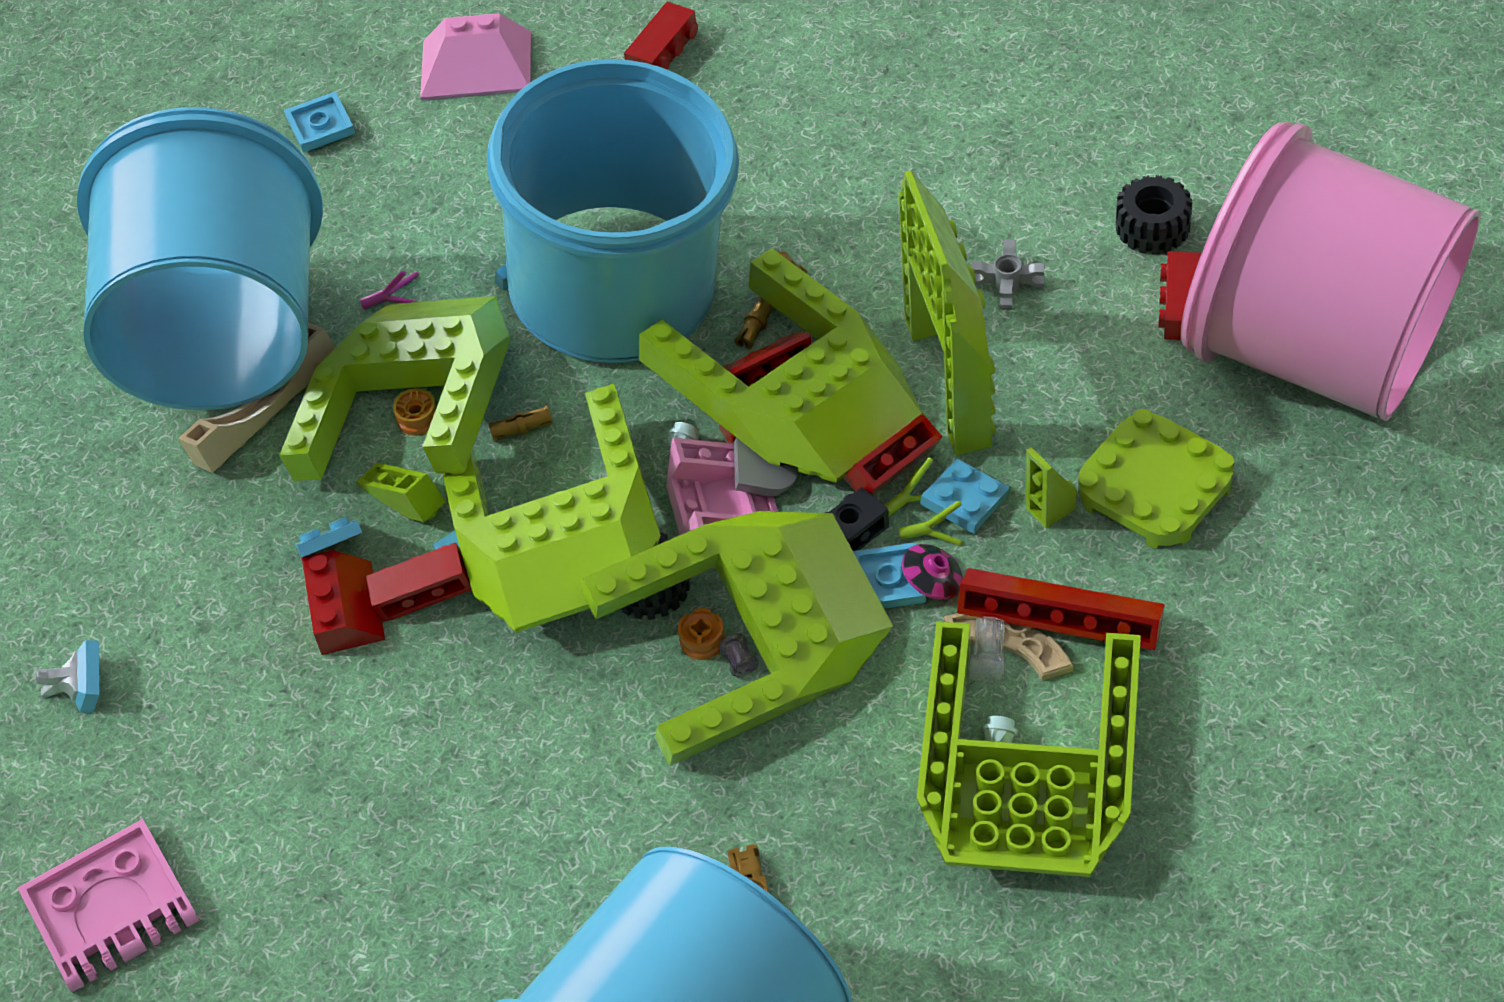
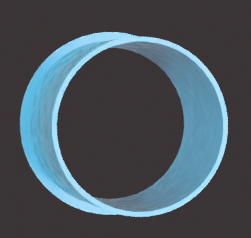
M618 59L584 61L555 69L530 82L510 100L496 121L488 144L487 172L494 196L503 209L509 297L514 311L524 326L536 338L551 348L572 357L594 362L624 363L638 361L639 334L660 320H664L685 338H688L707 315L715 293L721 216L735 191L738 179L739 158L736 141L726 117L709 95L697 85L672 71L643 62ZM616 207L646 212L662 218L666 222L639 231L598 232L580 229L556 220L587 209Z
M185 107L153 112L129 121L108 135L94 150L86 163L78 184L77 195L78 214L88 236L83 335L87 353L93 364L111 383L128 394L153 404L176 409H226L254 402L273 393L287 383L298 371L303 363L308 346L310 247L318 235L323 216V200L320 185L309 162L288 138L274 128L251 117L214 108Z
M658 847L645 853L518 999H502L496 1002L853 1001L843 974L825 947L789 909L771 894L744 875L708 856L683 848Z

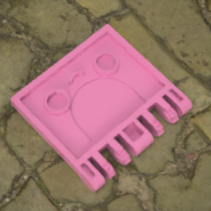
M143 819L17 888L72 993L85 986L74 966L75 964L80 963L90 982L98 979L94 966L87 959V957L100 951L102 960L110 971L118 967L107 947L110 944H115L125 963L148 951L137 932V929L144 926L154 946L161 943V936L151 923V921L164 915L166 924L174 935L181 932L178 923L171 913L172 909L176 908L187 928L200 921Z

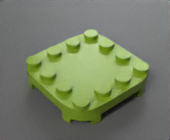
M1138 409L1134 412V415L1122 421L1084 463L1078 477V494L1083 502V507L1092 514L1097 510L1146 538L1147 546L1158 549V545L1172 546L1180 543L1183 546L1191 539L1193 530L1223 495L1228 496L1232 488L1234 458L1216 444L1166 417L1151 413L1147 409Z

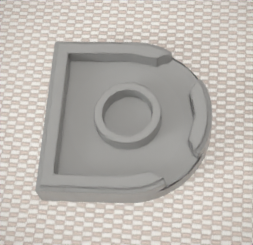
M738 438L735 439L734 469L736 491L764 496H779L782 492L793 487L798 476V467L781 463L780 466L770 464Z

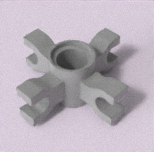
M1004 239L1003 255L999 256L994 264L972 261L976 277L975 285L994 283L996 289L1000 291V309H1012L1013 292L1017 291L1021 284L1044 288L1045 263L1022 265L1021 260L1016 256V240Z

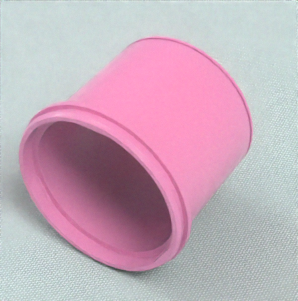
M1277 123L1264 134L1252 150L1217 215L1188 292L1181 323V342L1188 352L1195 353L1196 358L1201 361L1211 362L1220 354L1387 421L1400 406L1441 328L1471 255L1480 225L1481 212L1312 142L1311 128L1305 124Z

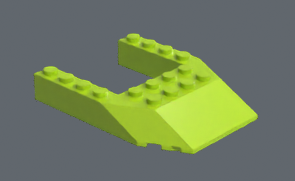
M911 170L905 171L901 183L902 190L898 193L904 319L912 341L938 335L944 351L946 432L956 456L992 447V435L996 434L994 420L991 416L996 414L994 401L991 396L995 394V385L991 376L995 374V365L992 356L989 355L986 338V324L982 308L986 306L982 289H976L975 287L976 277L972 265L967 266L965 262L967 261L964 244L963 242H957L958 234L954 220L948 219L943 206Z
M773 248L750 262L749 288L811 334L817 341L750 387L664 320H660L639 334V361L765 461L780 466L781 463L798 467V472L818 475L822 479L835 483L844 478L855 463L922 414L900 366L859 312Z
M487 296L388 304L360 323L315 368L279 454L293 481L322 480L357 391L444 386L422 447L435 473L465 472L511 340L497 297Z
M614 383L585 393L606 468V477L490 515L477 457L473 449L465 472L443 473L452 521L473 594L481 603L484 602L498 618L504 619L507 625L516 633L590 609L581 591L583 577L652 548L659 543L660 531L626 415Z
M757 511L705 524L583 577L581 591L595 619H598L716 567L771 673L657 725L655 738L669 766L849 684L876 650L880 642L893 628L888 615L832 513Z
M936 621L917 802L945 865L1091 877L1129 820L1131 814L1141 635L1106 633L1099 749L961 739L971 647L970 623Z

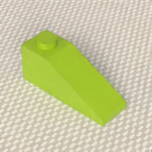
M1030 447L1026 450V509L1045 528H1048L1076 510L1077 490L1069 479H1064Z
M378 462L355 482L357 486L404 517L420 522L428 521L436 516L438 509L446 502L427 473Z

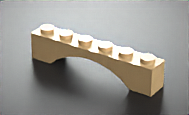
M308 322V346L305 358L298 371L282 387L259 400L243 404L227 414L213 418H200L178 438L195 466L213 473L234 452L243 447L249 438L259 429L263 428L279 410L286 407L294 396L309 385L315 368L335 349L325 328Z

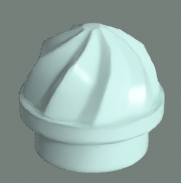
M675 422L674 427L668 432L669 445L671 446L673 438L699 440L697 437L699 430L688 423Z
M989 716L987 724L983 725L982 729L985 741L1012 743L1014 737L1017 736V730L1014 729L1015 721L1003 716Z

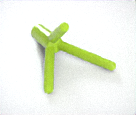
M931 457L927 458L921 468L914 470L903 491L884 505L888 508L889 517L909 502H921V495H910V493L932 464L933 459Z
M956 501L926 522L898 528L901 541L929 535L961 546L962 540L931 529L945 521L946 516L962 505L961 501Z

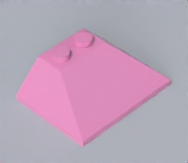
M500 13L445 18L423 41L421 101L519 92L531 82V31Z
M673 438L671 441L666 488L679 535L705 524L757 511L778 512L774 496H764L735 490L734 444Z

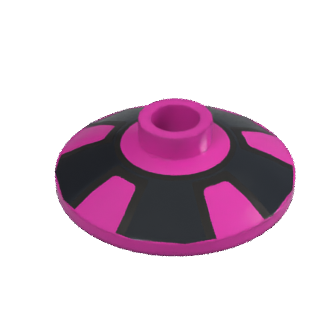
M918 544L909 548L903 556V573L910 585L919 593L932 599L945 600L952 598L959 592L960 583L963 579L961 569L955 559L943 549L929 544Z

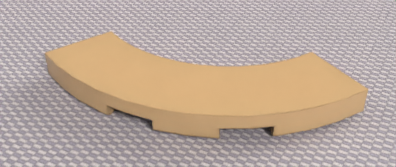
M958 613L944 616V622L970 623L971 645L996 646L1007 649L1022 657L1034 668L1041 681L1074 671V666L1062 647L1051 636L1047 637L1035 628Z

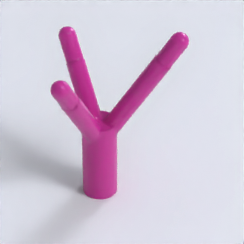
M401 271L384 290L361 298L360 302L363 309H368L386 301L394 303L419 302L391 296L392 293L416 279L419 273L414 272L401 280L406 275L405 271Z

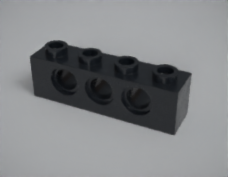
M863 487L853 494L845 496L841 503L831 511L825 512L834 515L852 551L862 549L889 528L888 508Z

